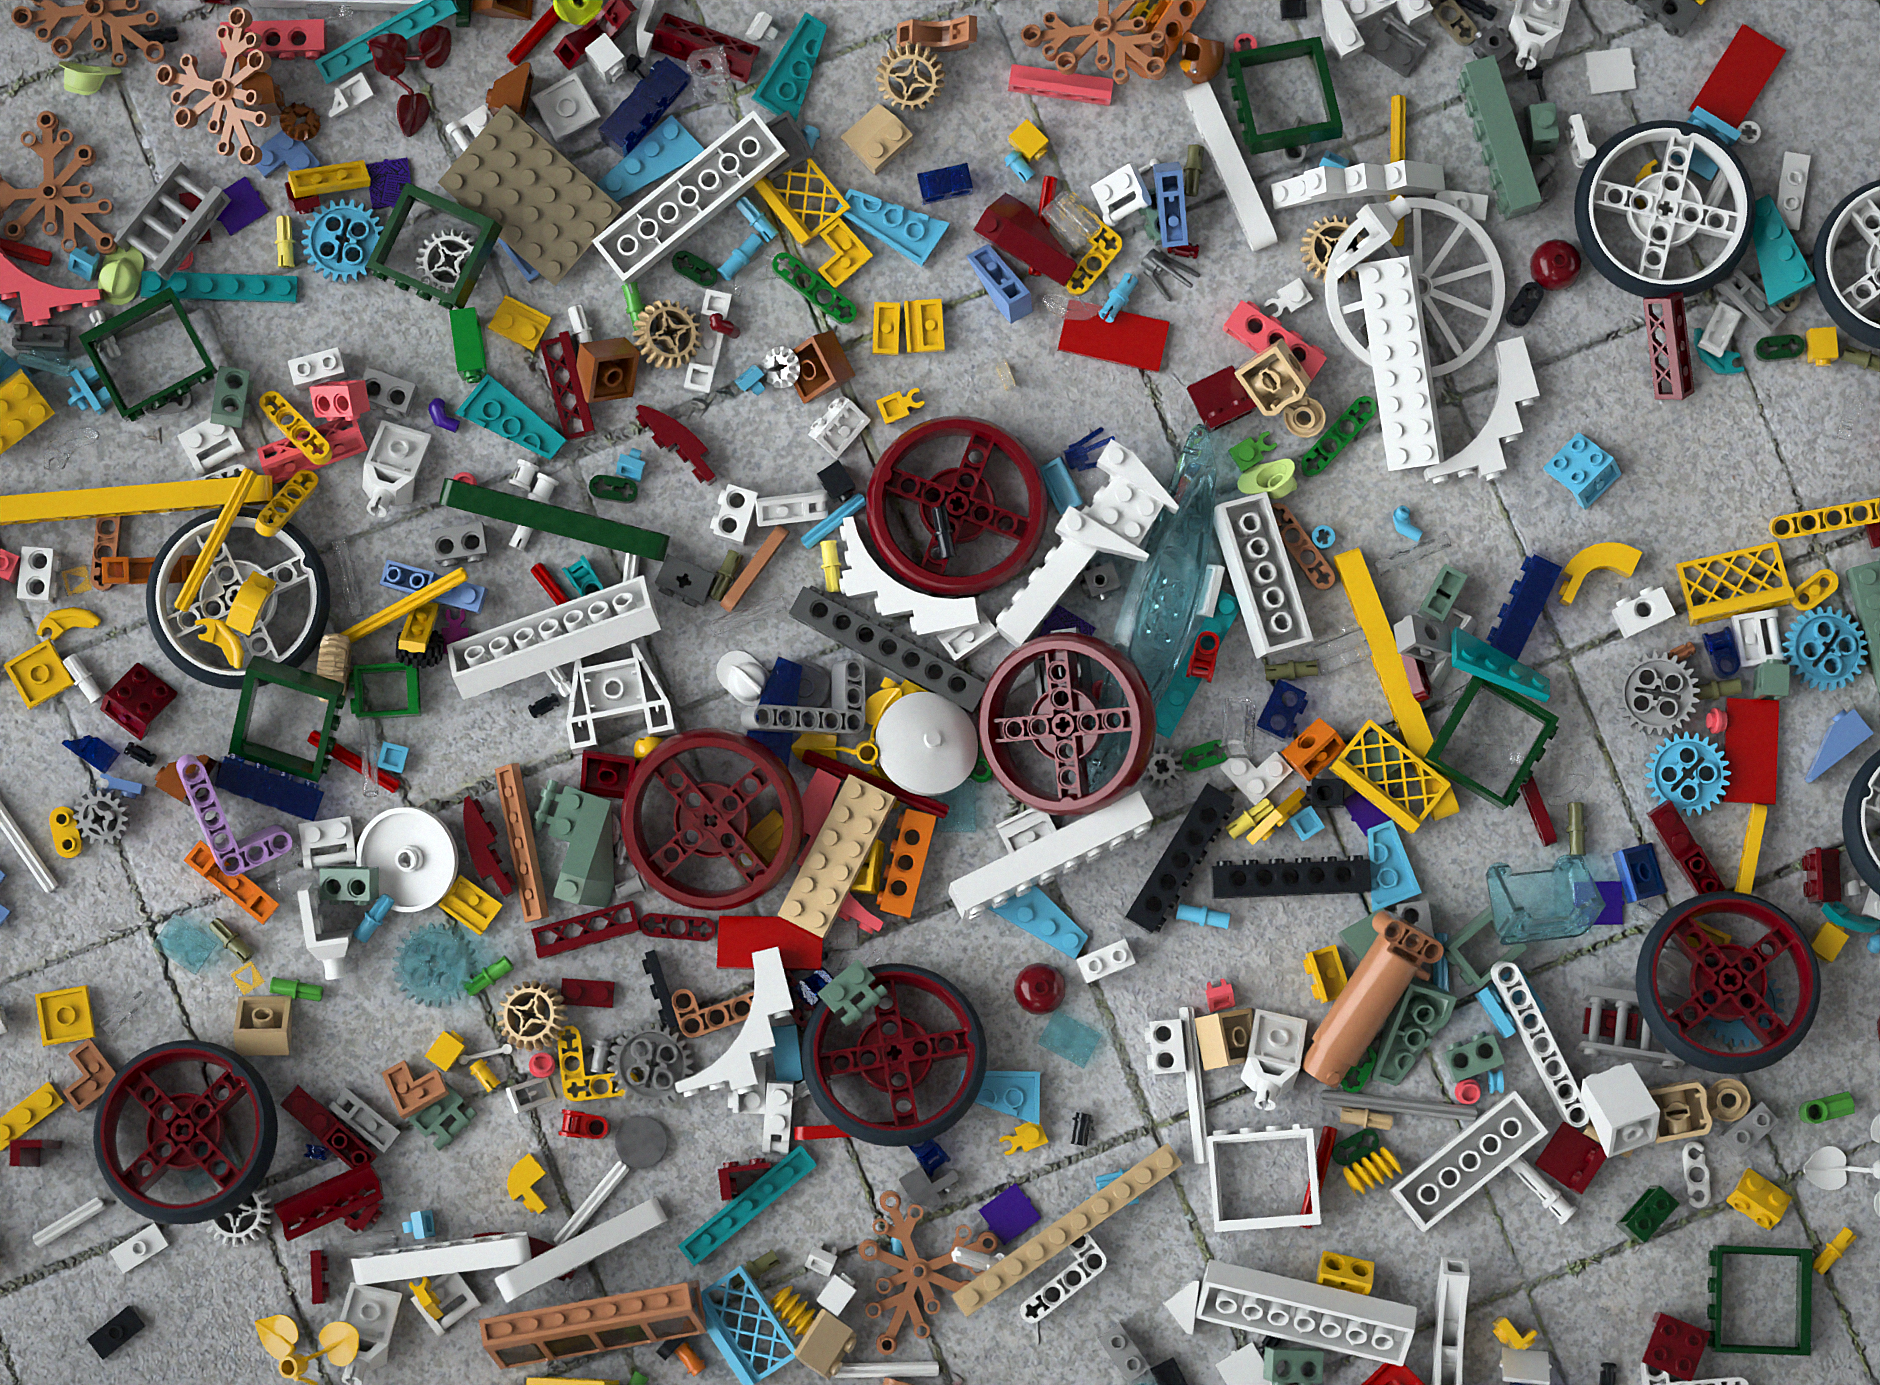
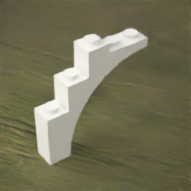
M1401 160L1384 166L1362 163L1345 169L1322 166L1305 171L1304 175L1271 184L1274 210H1284L1315 202L1360 196H1428L1445 191L1443 165Z
M1523 336L1498 342L1495 346L1498 364V388L1493 409L1485 426L1464 450L1445 462L1426 468L1423 472L1426 482L1433 481L1434 484H1440L1448 481V476L1458 474L1459 478L1474 474V469H1476L1478 479L1486 477V481H1491L1502 477L1501 473L1507 467L1500 441L1503 442V445L1518 441L1517 437L1523 433L1516 405H1519V408L1534 405V400H1537L1540 396Z
M853 516L843 518L844 525L840 526L842 540L847 541L849 551H845L847 566H852V569L842 571L843 578L839 579L842 594H846L850 600L878 594V597L874 598L877 613H882L885 619L913 613L914 616L910 617L912 632H917L920 638L982 626L977 600L974 597L960 599L936 598L914 592L894 581L881 570L870 556L861 538L856 519Z
M778 947L752 953L755 971L754 997L749 1016L740 1035L729 1050L713 1065L695 1076L676 1082L675 1086L678 1094L683 1093L684 1097L700 1094L699 1088L709 1086L710 1091L726 1087V1081L730 1082L732 1091L738 1090V1094L754 1091L753 1085H757L758 1081L751 1053L755 1052L756 1057L772 1053L771 1048L776 1047L768 1016L773 1015L774 1019L790 1016L789 1011L794 1010Z
M1442 1257L1434 1305L1436 1325L1432 1345L1434 1366L1431 1385H1462L1464 1326L1470 1279L1469 1260L1466 1258Z

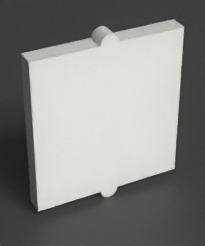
M1630 47L1585 53L1587 65L1585 75L1589 78L1591 95L1636 89L1634 76L1636 67L1632 63Z
M1252 1342L1236 1352L1231 1351V1355L1215 1364L1227 1385H1272L1271 1381L1263 1378L1264 1361Z
M1502 1347V1360L1499 1366L1502 1368L1503 1381L1550 1385L1549 1372H1551L1552 1366L1549 1365L1548 1352Z

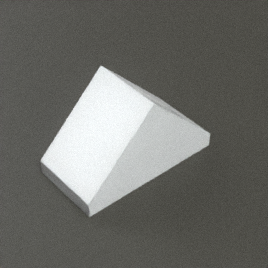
M548 1077L535 1078L506 1088L515 1114L523 1113L556 1100Z
M1196 1280L1189 1282L1163 1303L1187 1334H1193L1199 1281Z

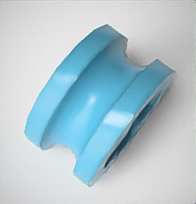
M1321 525L1314 529L1311 534V541L1317 549L1325 550L1331 547L1335 541V533L1331 527ZM1319 531H1324L1323 534L1327 532L1330 535L1327 539V544H1322L1323 541L1321 543L1317 541L1316 538L1319 536Z
M1499 1069L1496 1073L1488 1070L1489 1093L1493 1094L1496 1090L1499 1093H1503L1504 1078L1502 1069Z

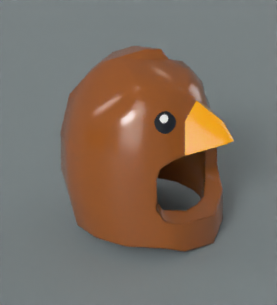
M1191 32L1184 33L1182 60L1179 62L1183 73L1195 84H1201L1218 76L1223 65L1225 43L1200 38L1197 34Z

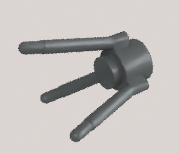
M1153 248L1141 262L1146 268L1143 273L1152 280L1165 299L1171 301L1172 298L1154 273L1160 275L1165 270L1189 288H1192L1193 284L1169 267L1168 263L1197 278L1200 277V273L1167 256L1163 251L1159 253Z

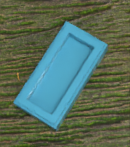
M1058 457L1040 467L1046 488L1059 515H1063L1069 506L1076 508L1084 504L1062 457Z

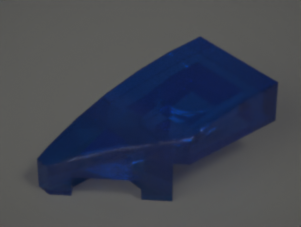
M91 735L71 741L64 740L61 743L103 774L108 771L120 754L100 738L92 737Z

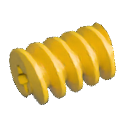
M1381 1147L1379 1150L1380 1156L1375 1152L1370 1153L1371 1162L1366 1157L1361 1158L1362 1167L1358 1163L1353 1162V1171L1347 1167L1343 1168L1344 1178L1355 1197L1356 1190H1359L1363 1195L1366 1194L1365 1185L1374 1190L1375 1180L1382 1185L1385 1184L1384 1175H1387L1391 1180L1394 1179L1393 1170L1403 1174L1402 1168L1391 1150L1388 1151L1386 1148Z
M789 1285L779 1291L768 1304H774L772 1309L774 1313L782 1312L779 1317L780 1322L789 1319L786 1326L787 1329L796 1327L793 1334L795 1337L802 1334L805 1336L816 1319L812 1318L815 1309L812 1308L806 1311L805 1308L808 1302L805 1300L798 1303L801 1294L798 1292L791 1296L790 1293L793 1286Z

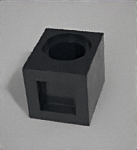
M839 460L817 473V479L827 491L833 503L837 501L843 503L854 496L853 491L856 490V486Z
M1311 779V786L1306 787V801H1311L1312 808H1344L1343 779ZM1323 787H1328L1332 790V796L1328 800L1318 798V792Z

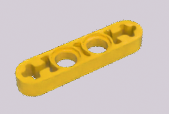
M268 391L260 397L259 406L264 415L312 463L324 465L330 461L332 450L328 442L278 392ZM268 403H276L279 410L276 412V410L271 405H268ZM285 416H294L292 423L288 425L281 423ZM302 431L310 432L308 439L303 441L297 439L298 434ZM314 444L319 450L324 451L321 455L315 453L312 447Z
M310 470L298 471L259 513L255 523L256 531L266 537L275 536L315 492L319 482L318 476ZM293 493L297 495L299 499H293L289 497L287 494ZM275 507H281L285 509L287 512L281 513L277 511ZM271 518L273 520V523L267 524Z
M1752 804L1734 892L1751 895L1767 815L1766 805Z

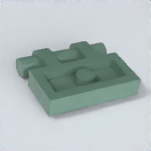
M549 779L546 788H543L541 791L542 799L538 810H535L533 813L532 829L541 832L543 823L546 822L551 824L548 835L570 843L587 792L565 785L563 793L559 794L555 792L559 782ZM552 800L559 802L554 816L547 814Z
M857 959L821 989L818 995L834 1014L842 1008L848 1012L841 1018L844 1025L848 1027L853 1021L858 1022L863 1017L862 1014L872 1005L876 1006L881 1002L880 998L888 992L882 985L878 986L874 991L870 989L869 985L875 981V977ZM862 992L865 998L854 1006L850 1001Z
M447 1082L445 1084L450 1093L449 1095L408 1118L426 1138L434 1131L440 1136L432 1143L439 1151L446 1144L450 1145L455 1140L454 1137L464 1127L467 1129L472 1124L471 1120L477 1115V1112L471 1106L464 1113L458 1109L465 1100ZM452 1114L456 1121L445 1130L441 1124Z

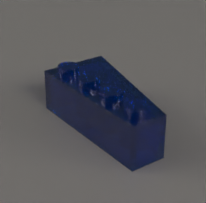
M230 753L229 757H220L211 781L214 788L227 790V792L239 797L249 798L256 803L274 807L279 811L314 822L324 792L319 790L320 785L305 780L304 784L295 782V776L280 771L279 775L269 772V766L258 762L251 766L244 763L246 758Z

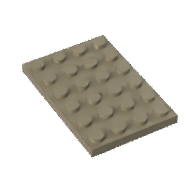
M504 104L437 182L464 207L499 223L503 227L499 238L554 286H557L593 244L592 240L600 235L623 210L620 204L507 104Z

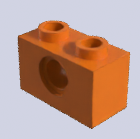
M1318 718L1281 753L1290 766L1309 782L1346 748V744L1332 727L1321 718Z

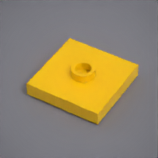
M49 638L3 664L29 710L34 709L75 685L72 676Z
M88 985L35 994L42 1045L44 1047L96 1038Z

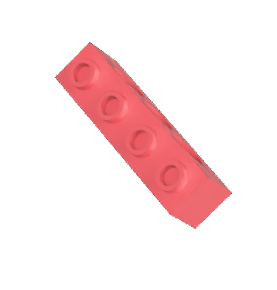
M324 19L252 21V24L245 28L242 38L243 40L248 32L257 33L262 38L259 48H250L241 55L248 58V55L253 50L264 51L269 57H279L280 60L285 61L294 60L295 57L305 56L309 60H317L327 54V25ZM220 22V26L232 27L229 22ZM298 36L306 37L305 43L300 46L293 44L294 39ZM271 37H280L278 45H268ZM221 42V54L226 59L227 53Z
M1241 300L1224 324L1222 330L1257 354L1271 346L1269 342L1271 337L1278 336L1282 338L1292 352L1300 351L1303 353L1304 360L1299 363L1313 381L1327 360V357L1324 356L1325 352L1316 345L1312 344L1310 347L1302 341L1303 337L1293 330L1288 332L1282 328V323L1271 315L1266 317L1260 313L1261 309L1253 302L1247 301L1246 303ZM1250 322H1258L1262 330L1258 333H1253L1248 329V324Z

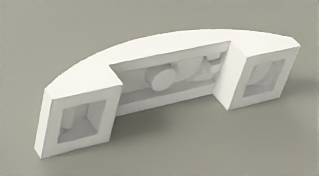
M644 0L639 14L637 48L640 60L644 64L647 62L653 40V34L647 32L659 0Z
M706 289L701 311V326L698 328V332L702 333V337L696 338L701 343V347H694L697 355L691 357V362H689L684 383L685 389L710 393L724 334L711 329L709 317L712 314L721 313L723 320H727L732 294Z

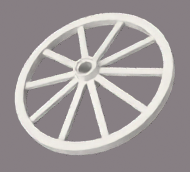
M1410 197L1404 199L1412 209L1413 255L1417 279L1423 285V292L1420 294L1421 305L1423 302L1456 355L1454 359L1446 363L1431 367L1433 378L1452 372L1468 363L1491 339L1500 321L1504 306V271L1498 252L1484 229L1469 215L1445 202L1428 198ZM1392 201L1384 203V206L1391 203ZM1421 209L1440 213L1458 223L1424 273L1422 270ZM1356 219L1340 237L1331 254L1326 271L1325 297L1330 320L1339 338L1356 358L1373 369L1370 345L1366 348L1362 347L1351 334L1342 316L1343 314L1363 309V300L1340 307L1337 294L1338 277L1333 272V269L1338 265L1335 261L1346 252L1351 241L1364 228L1361 221ZM1464 229H1466L1480 245L1488 263L1431 279L1433 273ZM1390 241L1383 246L1391 258L1401 257ZM1355 266L1351 270L1358 272V266ZM1490 270L1492 277L1490 311L1433 288ZM1430 297L1487 319L1478 337L1465 351L1460 347Z

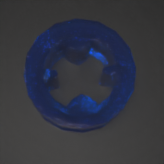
M311 1144L305 1145L307 1152L304 1153L303 1157L327 1161V1157H325V1153L329 1151L327 1147Z

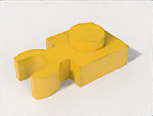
M919 388L911 389L905 397H902L901 392L898 391L876 400L886 426L909 417V408L920 409L925 405L924 400L918 403L912 401V396L920 393Z
M1040 1121L1039 1125L1027 1122L1015 1127L1016 1136L1005 1135L999 1139L1000 1143L1005 1140L1012 1143V1148L1004 1152L1005 1155L1013 1154L1019 1146L1022 1147L1024 1152L1048 1143Z

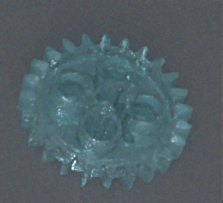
M431 922L429 923L428 930L419 925L418 934L410 930L411 939H401L405 944L404 948L396 947V950L401 953L400 957H393L392 959L399 963V966L392 968V971L400 973L394 979L397 983H403L399 990L401 992L408 991L406 998L409 1000L416 996L415 1004L419 1006L424 1001L427 1008H430L433 1002L437 1008H441L442 1001L451 1006L452 997L460 1001L459 992H469L465 987L466 983L474 984V981L469 978L470 974L478 973L477 970L471 968V965L478 963L477 959L470 957L476 950L474 948H467L471 940L468 938L462 940L463 932L459 931L455 934V927L451 925L446 930L443 923H440L436 929L435 925ZM437 943H441V946L439 947L437 952ZM429 944V954L421 957V947ZM454 948V958L446 961V951ZM436 961L440 963L439 967L430 968L431 964H435ZM420 970H424V980L420 983H416V973ZM445 974H450V983L447 986H441V977ZM432 980H433V983H434L433 988H430L429 985L431 984V982H432Z

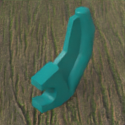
M1702 328L1694 329L1693 344L1700 359L1716 374L1732 376L1745 371L1744 366L1736 368L1732 365V360L1741 357L1740 353L1725 350L1719 358L1698 347L1697 345L1705 330H1702Z
M1835 901L1833 906L1829 902H1825L1821 908L1823 914L1838 926L1860 933H1874L1880 929V920L1856 916L1849 912L1850 909L1839 901Z

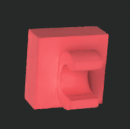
M1220 979L1221 986L1212 988L1211 983L1207 982V990L1205 992L1210 1013L1235 1006L1232 986L1227 984L1225 979Z

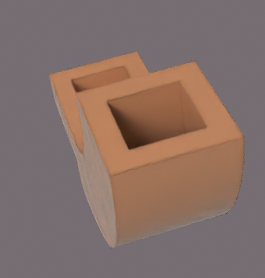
M967 15L949 21L938 22L911 19L897 23V44L899 43L903 49H906V42H911V48H915L917 42H920V50L924 51L925 47L929 46L931 48L930 52H950L968 49L969 44L977 42V16Z

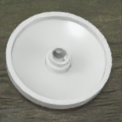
M916 692L898 699L884 712L876 729L875 746L878 750V760L883 770L895 784L908 792L922 796H936L947 793L966 780L976 763L978 739L971 719L959 705L937 693Z
M398 807L379 814L366 826L358 842L356 864L357 866L379 867V897L382 894H388L394 899L391 910L416 912L435 905L449 892L457 875L458 851L451 832L437 816L417 807Z

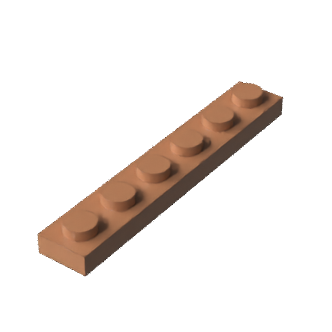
M512 763L496 768L495 774L524 921L527 923L549 917L522 774L519 763Z

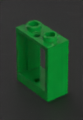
M475 307L449 310L457 372L462 381L467 380L468 384L479 383L487 374L480 316Z
M404 662L353 665V672H349L350 688H354L355 698L350 699L351 714H355L358 720L421 716L419 666L412 668L411 664L405 666ZM406 672L408 709L365 711L363 674Z

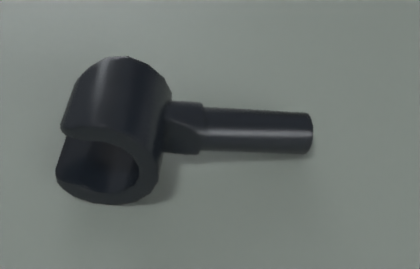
M630 54L626 59L627 70L634 73L646 89L651 86L650 82L638 69L642 61L636 55Z
M1535 66L1533 69L1527 70V79L1536 80L1540 101H1544L1547 99L1542 81L1543 69L1540 66Z

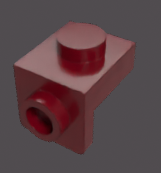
M289 181L285 182V190L289 206L292 210L299 212V214H308L314 212L315 207L321 206L318 195L294 198Z
M377 1201L366 1206L358 1219L351 1214L342 1217L346 1220L344 1225L356 1233L359 1229L366 1231L370 1224L375 1225L383 1215L381 1211L383 1204Z

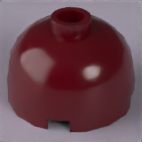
M1553 239L1545 241L1535 249L1530 258L1531 277L1546 291H1563L1568 289L1576 282L1581 273L1582 260L1580 253L1573 244L1566 240Z
M1034 963L1027 965L1019 972L1014 981L1013 992L1016 1001L1023 1010L1034 1015H1045L1053 1012L1061 1005L1065 997L1066 985L1063 976L1057 968L1046 963Z

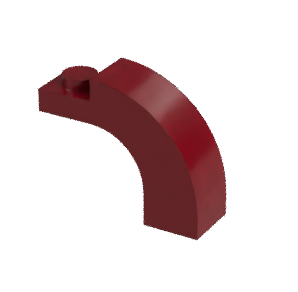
M609 0L591 21L580 29L564 36L553 52L568 71L588 61L585 48L604 33L613 42L632 22L630 18L638 9L630 0Z

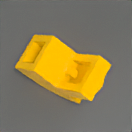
M252 571L247 581L243 582L234 599L226 625L250 635L260 620L264 605L274 591L277 582Z
M528 1153L511 1169L507 1180V1188L513 1201H516L523 1195L525 1199L522 1203L531 1213L536 1211L538 1214H541L548 1206L532 1186L548 1173L531 1153Z

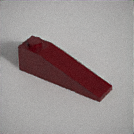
M1006 192L986 208L973 229L981 239L1063 287L1067 285L1078 267V264L1028 205Z

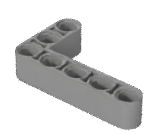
M856 658L837 661L833 665L832 709L758 705L747 707L741 713V723L744 728L750 731L834 736L860 733L865 727V666L862 661ZM756 713L759 716V722L756 720ZM779 714L782 718V723L779 721Z

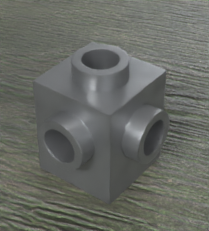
M1495 24L1490 29L1485 26L1474 35L1476 40L1472 44L1474 48L1473 53L1477 59L1495 55L1497 64L1515 48L1509 41L1508 33L1501 27L1498 29Z
M1100 562L1087 566V571L1082 574L1083 580L1079 581L1084 595L1089 594L1091 600L1097 598L1098 602L1113 597L1112 592L1121 589V583L1113 562L1102 566ZM1100 579L1104 584L1098 585L1095 580Z

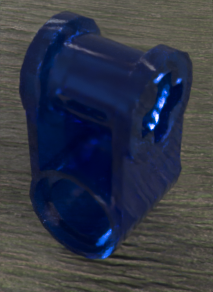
M1727 626L1722 631L1712 634L1703 633V644L1709 656L1714 674L1721 679L1731 678L1739 670L1740 660L1730 628ZM1721 660L1731 662L1732 671H1724L1720 665Z
M933 1139L925 1141L917 1147L913 1145L908 1146L917 1157V1161L931 1177L934 1175V1171L944 1162L949 1163L951 1161L945 1151ZM937 1155H939L933 1162H931V1163L929 1164V1162H930L934 1157H936Z

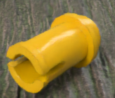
M480 1058L469 1067L472 1071L470 1074H474L487 1092H490L501 1081L498 1080L486 1065L488 1062H484Z

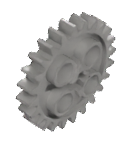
M1657 651L1653 652L1651 659H1649L1646 653H1643L1642 662L1633 658L1635 663L1633 668L1625 665L1629 673L1627 675L1619 674L1624 683L1616 684V687L1622 689V693L1616 694L1615 697L1623 699V702L1618 704L1617 708L1626 709L1622 717H1632L1629 722L1630 726L1638 722L1639 732L1648 727V735H1652L1654 729H1657L1659 736H1662L1665 728H1667L1670 734H1673L1674 725L1683 729L1681 723L1683 719L1691 722L1687 714L1689 712L1697 713L1692 704L1701 702L1699 699L1694 698V694L1701 692V689L1693 687V685L1699 682V679L1690 678L1695 672L1694 669L1685 671L1687 662L1683 661L1677 664V655L1669 660L1668 652L1666 651L1662 658H1659ZM1651 671L1654 673L1655 679L1652 684H1642L1641 676L1644 672ZM1672 676L1679 677L1681 681L1680 687L1676 690H1670L1667 687V680ZM1640 687L1657 691L1658 687H1661V691L1664 693L1680 695L1681 699L1676 700L1660 696L1658 700H1655V696L1652 694L1636 692L1635 688ZM1640 697H1647L1649 699V707L1644 711H1639L1636 708V701ZM1666 702H1673L1675 705V712L1670 716L1663 715L1661 711L1662 705Z
M645 1023L643 1030H641L639 1025H635L633 1027L634 1034L627 1029L624 1032L625 1038L619 1036L616 1039L620 1046L614 1045L611 1047V1050L616 1055L608 1057V1060L613 1062L614 1065L610 1066L607 1070L615 1072V1076L610 1079V1082L618 1081L619 1085L615 1088V1091L622 1089L625 1091L622 1097L623 1100L630 1095L632 1097L631 1105L640 1100L641 1108L643 1109L647 1106L648 1102H650L652 1109H655L658 1106V1101L665 1107L668 1105V1099L671 1102L677 1100L675 1083L693 1074V1071L687 1069L688 1066L693 1064V1060L686 1059L691 1050L682 1049L686 1043L685 1040L679 1043L676 1041L679 1035L678 1032L670 1036V1028L666 1027L663 1031H660V1024L657 1023L653 1030H651L649 1023ZM652 1043H654V1044L656 1045V1048H655L653 1057H652ZM635 1045H641L644 1048L645 1056H639L635 1053ZM660 1050L669 1052L671 1056L670 1061H664L661 1058ZM652 1058L651 1066L655 1067V1069L649 1074L650 1066L646 1065V1063ZM631 1070L640 1073V1082L632 1080L630 1076ZM649 1074V1088H646L645 1084ZM657 1075H661L666 1079V1087H661L657 1084Z

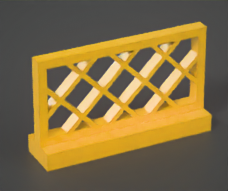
M811 158L806 160L808 163L807 174L792 172L793 169L783 174V176H788L787 190L776 189L772 185L773 181L768 180L766 176L753 185L802 248L807 246L814 237L826 229L838 217H841L843 213L851 209ZM811 168L814 170V172H815L817 175L810 174V173H811ZM792 176L806 178L805 192L790 190ZM810 178L822 180L824 183L823 194L808 192ZM827 188L831 191L833 195L826 194ZM780 193L786 194V201ZM790 194L804 196L803 210L792 209L789 206ZM808 196L822 198L821 212L806 210ZM826 198L837 199L843 206L835 213L824 212ZM796 213L802 214V220ZM806 214L820 216V225L812 232L805 225ZM824 216H828L829 218L823 222Z
M1777 541L1675 565L1689 613L1690 627L1728 619L1733 615L1791 605L1795 598L1793 587H1790ZM1773 550L1775 561L1771 566L1758 559L1761 552ZM1743 556L1752 561L1746 572L1733 565L1737 557ZM1719 562L1727 567L1721 578L1707 570L1711 563ZM1754 564L1768 571L1762 581L1748 574ZM1694 568L1701 572L1696 583L1685 578L1683 569ZM1729 569L1743 576L1737 587L1724 580ZM1770 573L1781 578L1782 587L1772 588L1765 584ZM1704 574L1717 581L1712 592L1698 585ZM1745 578L1759 585L1755 593L1748 594L1739 589ZM1720 584L1734 591L1730 598L1723 600L1714 595ZM1694 590L1708 596L1704 604L1693 606L1691 595Z
M1371 719L1365 722L1339 757L1328 768L1410 834L1417 830L1420 823L1451 785L1450 782ZM1369 727L1378 733L1379 744L1364 745L1363 734ZM1382 737L1386 739L1389 743L1383 744ZM1360 739L1361 746L1354 747ZM1380 747L1381 763L1367 764L1365 749ZM1383 747H1396L1399 750L1400 760L1385 762ZM1361 749L1363 765L1353 766L1344 759L1351 750ZM1403 754L1406 755L1409 759L1403 760ZM1404 763H1416L1419 766L1420 777L1406 778ZM1400 764L1402 779L1387 780L1386 765ZM1382 766L1383 781L1373 782L1370 780L1367 767ZM1357 768H1363L1364 774L1360 772ZM1423 770H1425L1431 776H1424ZM1435 778L1443 785L1437 794L1426 795L1424 779ZM1421 780L1422 795L1408 797L1406 781ZM1402 782L1404 797L1393 798L1390 796L1388 783ZM1379 784H1384V789H1385V791H1384L1382 788H1380L1378 785H1379ZM1434 797L1427 805V798ZM1423 798L1424 810L1417 817L1410 812L1408 800ZM1403 800H1404V801H1405V807H1404L1402 804H1400L1398 801H1403Z

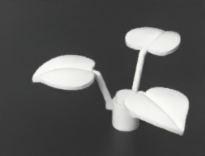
M1880 1113L1873 1120L1870 1129L1872 1139L1880 1143ZM1825 1146L1813 1153L1804 1165L1803 1171L1807 1179L1815 1186L1825 1190H1836L1843 1187L1847 1182L1845 1171L1873 1173L1880 1180V1159L1873 1164L1872 1168L1845 1166V1154L1837 1147ZM1880 1191L1877 1192L1874 1198V1209L1879 1217Z

